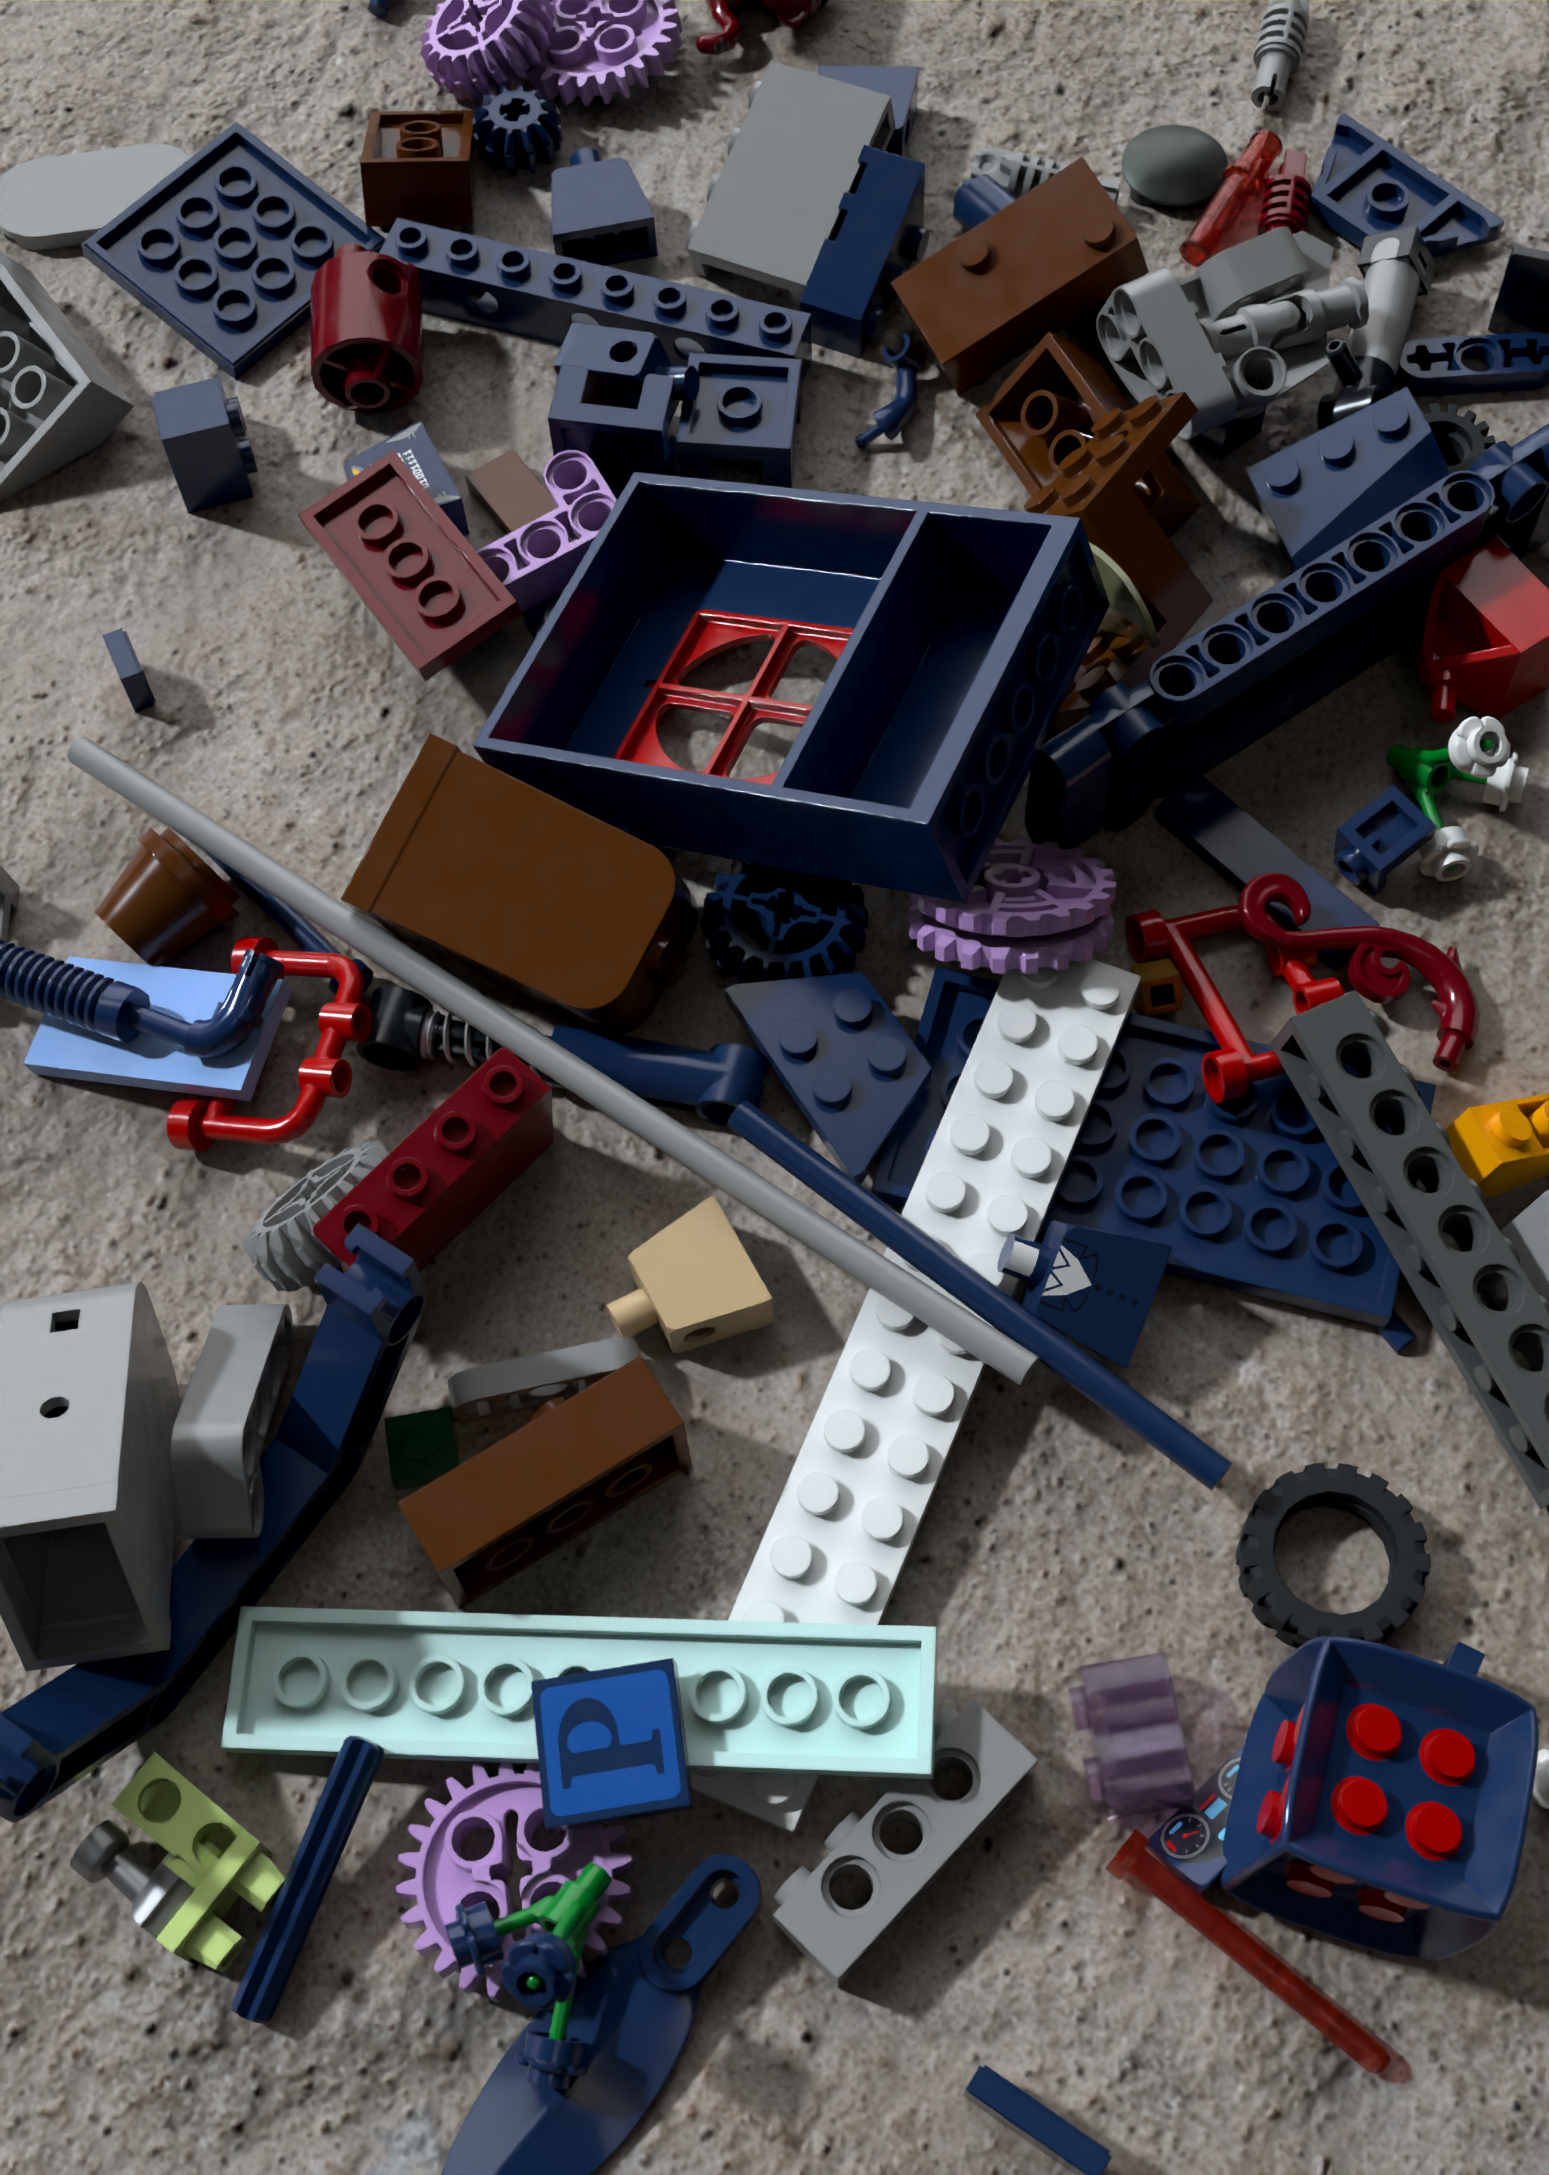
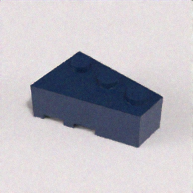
M867 145L863 146L858 158V164L861 165V181L854 195L844 192L838 206L840 212L847 214L842 227L834 241L824 240L799 301V311L811 314L812 344L861 359L871 338L875 340L880 338L887 320V309L892 299L899 301L890 282L906 273L913 261L920 262L929 241V230L923 228L925 163Z

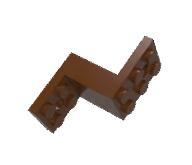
M1185 391L1163 399L1153 395L1143 400L1133 409L1123 412L1120 408H1115L1104 414L1092 426L1091 431L1094 436L1085 446L1071 452L1061 461L1058 466L1061 474L1051 485L1037 491L1024 505V509L1029 513L1081 518L1088 541L1115 561L1134 584L1147 607L1157 635L1162 643L1158 649H1154L1135 639L1098 629L1048 734L1062 732L1082 720L1090 704L1108 688L1124 683L1131 689L1148 678L1152 665L1161 656L1178 645L1214 601L1132 491L1133 486L1197 413V407Z

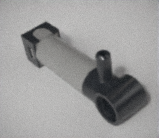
M1417 226L1366 236L1357 266L1364 278L1363 286L1369 300V319L1364 327L1355 330L1351 328L1347 343L1344 339H1334L1325 347L1324 353L1337 375L1334 392L1323 395L1319 401L1317 411L1319 431L1386 398L1392 393L1417 296L1429 294L1436 264Z

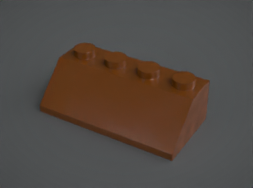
M1048 332L975 416L1032 496L1056 480L1061 474L1058 466L1066 456L1074 450L1085 446L1094 436L1091 428L1098 419L1115 408H1120L1123 412L1132 408L1086 346ZM1164 452L1132 488V491L1168 539L1202 506V503Z

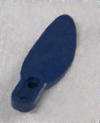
M714 1855L703 1860L648 1926L644 1935L613 1948L607 1956L602 1955L586 1967L587 1976L584 1979L577 1976L566 2035L587 2041L583 2063L587 2064L589 2071L583 2076L573 2075L571 2089L551 2088L526 2081L529 2066L520 2065L515 2061L516 2053L524 2054L528 2031L550 2032L554 2006L549 2010L539 2011L508 2049L481 2090L449 2150L441 2175H592L632 2133L664 2088L680 2059L691 2033L698 2011L702 1985L756 1917L762 1903V1886L754 1869L742 1859L732 1855ZM723 1881H733L738 1886L739 1898L732 1907L721 1909L714 1901V1890ZM678 1939H685L692 1949L689 1963L682 1968L672 1967L667 1959L668 1947Z

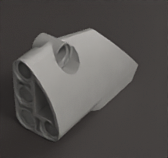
M1283 226L1216 254L1204 262L1196 270L1195 274L1179 281L1168 269H1159L1114 289L1097 316L1096 327L1100 343L1115 371L1138 403L1153 395L1163 399L1184 391L1187 393L1198 411L1177 435L1180 439H1191L1236 418H1254L1268 404L1328 366L1330 362L1324 353L1327 346V332H1324L1321 339L1280 350L1261 346L1253 347L1244 352L1240 357L1225 361L1221 352L1218 354L1214 353L1198 320L1206 318L1213 322L1235 316L1237 310L1241 307L1252 304H1266L1273 299L1305 289H1313L1315 292L1328 289L1334 247L1305 231L1292 235L1289 227ZM1246 380L1257 383L1260 386V390L1249 386Z

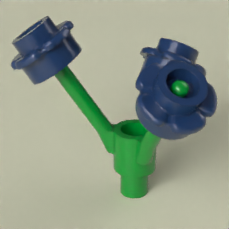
M588 1863L575 1882L566 1881L554 1897L548 1895L528 1908L493 1921L485 1901L465 1909L462 1903L455 1907L458 1920L445 1925L459 1969L474 1964L479 1977L486 1976L485 1967L505 1960L499 1941L500 1937L535 1923L540 1925L545 1931L530 1934L523 1940L514 1943L507 1952L509 1960L505 1961L501 1966L503 1984L508 1992L513 1994L519 2002L528 2008L540 2011L549 2010L554 2006L550 2032L528 2031L524 2054L516 2053L515 2061L518 2064L529 2066L526 2081L536 2085L571 2089L573 2075L583 2076L589 2071L587 2064L583 2063L587 2041L567 2036L566 2034L580 1958L589 1932L588 1926L601 1909L598 1902L599 1898L612 1882L610 1875L595 1863Z

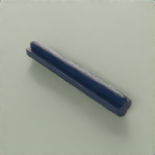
M348 1736L343 1742L232 2001L233 2012L248 2021L262 2024L263 2022H268L274 2015L384 1756V1749L373 1741L360 1736Z

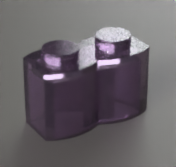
M1165 1652L1080 1666V1686L1068 1688L1075 1730H1089L1094 1757L1082 1759L1085 1784L1090 1803L1103 1801L1107 1820L1192 1806L1195 1799V1788Z

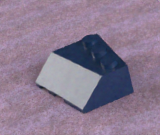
M1408 387L1245 468L1257 505L1293 573L1450 474L1434 434Z

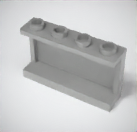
M771 61L763 80H757L752 87L747 116L742 127L737 126L731 134L728 144V158L722 172L715 173L710 181L707 191V205L701 219L694 220L689 228L686 238V250L689 252L696 274L707 277L713 266L790 291L794 307L799 308L800 298L824 240H835L847 215L838 209L843 194L848 192L855 195L861 181V165L858 164V158L863 146L867 145L885 151L896 124L889 95Z

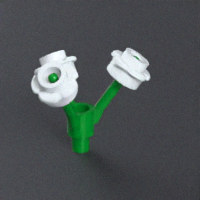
M1473 716L1462 721L1452 733L1447 748L1426 750L1422 747H1414L1409 749L1401 744H1396L1391 747L1387 754V765L1400 771L1401 778L1411 783L1410 789L1420 803L1424 815L1436 825L1434 837L1418 849L1421 856L1420 861L1422 862L1419 865V870L1425 876H1435L1437 880L1444 882L1456 880L1470 871L1472 867L1471 862L1479 854L1477 843H1471L1463 828L1457 826L1444 827L1432 798L1434 794L1442 791L1450 780L1458 779L1485 785L1482 802L1500 806L1499 811L1502 812L1506 810L1508 801L1521 803L1529 768L1517 766L1518 753L1513 752L1512 758H1509L1510 743L1506 738L1505 728L1493 717L1485 716L1479 719Z

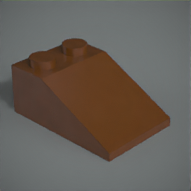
M474 110L371 112L360 160L366 227H379L382 232L389 233L396 218L456 232L462 230L465 227L464 225H474L476 179Z

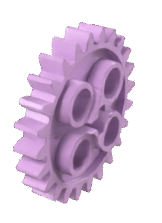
M551 0V9L556 16L553 20L556 32L549 38L551 48L539 55L540 65L531 66L525 72V80H530L533 90L544 89L548 100L561 94L564 105L571 103L576 96H581L583 105L588 106L594 96L600 95L602 101L605 104H609L614 92L619 91L622 96L628 98L630 97V86L636 84L642 88H648L647 75L663 76L665 72L662 63L675 62L674 49L682 46L680 33L683 30L675 1Z
M500 1761L499 1775L490 1778L485 1769L477 1762L473 1764L474 1785L465 1789L452 1777L446 1780L452 1800L446 1806L429 1798L424 1801L427 1810L435 1820L430 1827L409 1825L407 1830L421 1844L420 1852L399 1854L398 1861L403 1867L415 1872V1878L397 1885L396 1893L403 1899L418 1902V1905L408 1910L401 1917V1920L408 1929L427 1927V1930L414 1944L415 1949L422 1956L432 1954L441 1948L443 1949L433 1969L443 1979L458 1968L445 1928L446 1924L458 1920L455 1910L456 1905L462 1903L465 1909L483 1901L494 1902L499 1905V1919L516 1911L513 1893L500 1880V1878L511 1876L513 1870L510 1844L506 1834V1816L511 1812L518 1814L517 1855L527 1871L532 1873V1875L525 1876L520 1880L522 1909L528 1908L549 1894L558 1892L566 1881L575 1882L588 1863L599 1865L610 1875L612 1882L598 1900L601 1909L588 1926L589 1932L582 1950V1954L588 1948L596 1954L607 1956L610 1951L599 1935L602 1927L624 1929L626 1925L623 1918L611 1908L612 1902L631 1900L634 1897V1892L629 1885L616 1880V1875L635 1868V1862L630 1854L612 1851V1849L622 1844L629 1837L624 1825L603 1827L604 1824L568 1829L563 1843L556 1849L548 1852L534 1849L532 1847V1835L536 1827L544 1822L539 1763H527L524 1774H517V1770L512 1762ZM480 1828L493 1831L495 1835L494 1845L489 1854L477 1861L462 1859L460 1853L461 1844L469 1833ZM537 1923L526 1927L527 1936L537 1932H545ZM514 1932L499 1938L505 1960L484 1968L486 1976L483 1977L487 1978L488 1996L495 2002H500L506 1990L501 1977V1966L505 1961L509 1960L507 1952L516 1943ZM581 1957L577 1976L584 1979L587 1976V1971ZM474 1964L462 1968L459 1987L468 1994L478 1986L483 1978L477 1975Z

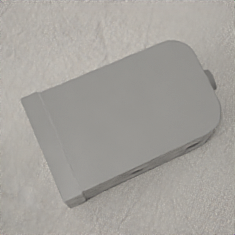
M142 1282L4 1302L0 1309V1615L25 1671L170 1650L171 1618L169 1609L176 1490L171 1464V1439L174 1423L180 1410V1399L174 1366L149 1293Z

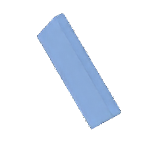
M70 956L66 963L73 964L74 967L84 968V971H93L94 975L97 973L102 974L104 978H113L114 982L121 981L138 987L149 995L151 1009L190 1023L199 1019L207 1020L212 1018L218 1003L224 1002L237 975ZM278 979L261 1015L264 1020L260 1029L254 1028L247 1040L228 1054L213 1058L189 1056L184 1052V1047L143 1032L133 1041L125 1043L44 1014L23 1064L32 1073L38 1075L251 1101L292 990L283 979Z

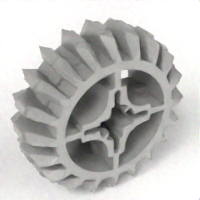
M380 1141L361 1142L353 1148H345L333 1158L329 1157L322 1165L314 1170H310L298 1182L291 1184V1187L284 1194L274 1199V1203L268 1209L260 1213L259 1220L250 1226L243 1243L245 1251L251 1258L252 1266L264 1281L269 1280L277 1291L290 1292L297 1291L305 1286H312L315 1283V1275L325 1263H328L335 1269L342 1266L340 1260L314 1236L313 1226L390 1153Z

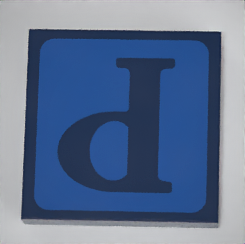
M673 1658L531 1681L546 1830L556 1832L694 1809L678 1667Z

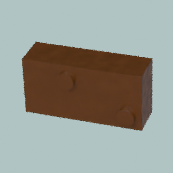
M1081 157L890 283L907 316L956 394L960 395L1036 346L1048 332L1056 333L1107 300L1114 289L1143 277L1149 271L1137 236L1084 158Z
M641 1356L568 1400L559 1397L541 1405L531 1414L529 1418L530 1423L397 1503L458 1610L692 1466L684 1422Z

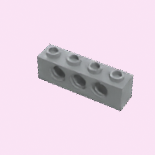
M974 1699L960 1714L954 1708H948L935 1721L934 1774L945 1768L959 1770L967 1777L971 1789L968 1794L959 1800L948 1801L934 1793L930 1786V1779L883 1777L874 1789V1792L881 1799L862 1819L855 1812L849 1814L825 1841L824 1845L831 1853L811 1873L805 1866H801L777 1891L774 1900L780 1907L773 1914L775 1926L839 1989L1033 1776L1038 1759ZM907 1821L918 1829L922 1842L914 1852L906 1855H897L887 1850L880 1839L882 1830L891 1822ZM846 1874H856L863 1877L872 1888L873 1893L868 1903L856 1910H847L839 1907L830 1896V1889L833 1883L839 1877Z

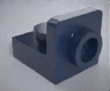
M1392 785L1337 829L1334 848L1335 864L1350 883L1356 886L1362 883L1373 895H1376L1385 888L1387 874L1434 837L1436 825L1399 789Z

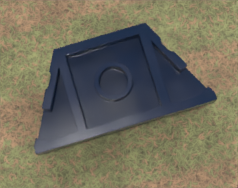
M1343 113L1339 116L1331 145L1327 149L1320 176L1317 178L1311 195L1309 212L1361 249L1366 236L1417 226L1432 258L1493 242L1500 237L1504 224L1503 219L1347 114Z
M863 972L733 984L725 988L727 1003L761 1053L767 1057L770 1066L839 1167L857 1183L862 1184L869 1174V1165L885 1141L890 1142L903 1123V1114L907 1108L917 1102L931 1081V1066Z

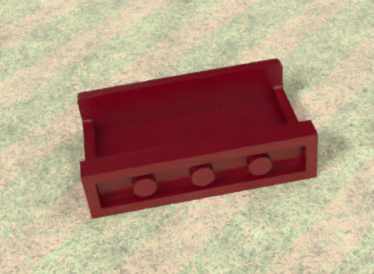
M505 1047L498 1049L313 1226L314 1236L340 1260L342 1266L337 1268V1270L345 1274L357 1259V1253L354 1256L347 1251L344 1240L359 1223L413 1258L420 1273L554 1142L552 1088L509 1049Z

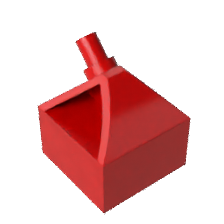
M1497 537L1440 570L1413 655L1418 676L1427 685V693L1432 696L1430 718L1433 721L1448 723L1454 720L1456 701L1484 717L1490 716L1498 720L1549 688V589Z

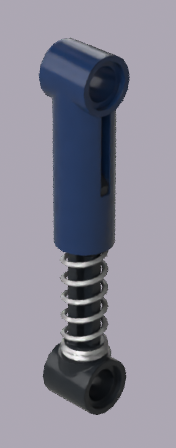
M383 986L373 991L369 1003V1009L372 1014V1029L365 1041L357 1043L356 1051L360 1057L378 1067L396 1071H407L417 1067L418 1061L421 1062L425 1058L432 1060L440 1055L446 1056L451 1064L456 1063L459 1059H464L472 1067H476L481 1062L485 1063L503 1046L467 1022L453 1020L451 1013L445 1016L439 1011L434 1012L431 1002L421 994L401 987ZM557 1025L552 1036H547L651 1105L696 1112L705 1121L725 1128H729L727 1123L730 1116L743 1101L748 1100L760 1109L770 1064L765 1055L753 1048L739 1044L724 1043L705 1050L564 1025ZM518 1057L539 1077L544 1075L543 1072ZM545 1074L546 1083L551 1088L569 1090Z

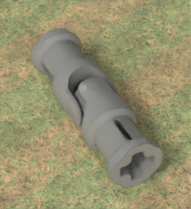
M1350 276L1341 280L1339 286L1319 292H1315L1313 289H1305L1273 299L1266 304H1252L1241 307L1237 310L1235 316L1213 322L1206 318L1199 319L1198 321L1214 353L1218 354L1221 352L1226 361L1240 357L1244 352L1253 347L1261 346L1280 350L1317 341L1323 337L1324 332L1349 326L1354 330L1362 328L1369 319V300L1362 282L1354 276Z

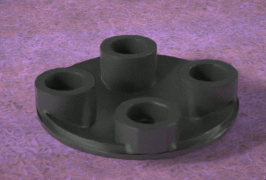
M1161 125L1141 132L1128 143L1122 155L1121 169L1124 179L1130 186V198L1140 206L1149 207L1160 204L1205 209L1214 202L1216 192L1221 188L1226 179L1228 160L1222 146L1209 134L1185 125Z

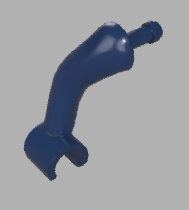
M907 333L902 336L905 340V346L898 355L889 347H885L882 351L884 359L897 370L895 399L873 413L876 425L865 433L856 436L855 443L860 449L867 447L871 441L881 434H884L890 440H894L915 412L917 406L916 374L924 366L927 356L926 351Z

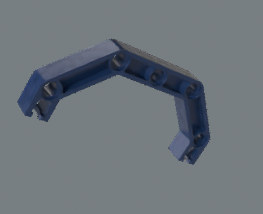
M357 1223L344 1240L347 1251L354 1256L357 1253V1259L352 1266L343 1274L328 1263H325L315 1275L314 1280L327 1307L276 1438L259 1458L264 1488V1520L260 1536L257 1538L195 1539L172 1568L169 1609L171 1618L170 1650L78 1663L0 1713V1816L14 1823L26 1818L163 1722L179 1705L237 1630L241 1606L255 1607L351 1483L367 1453L427 1304L428 1292L413 1258Z

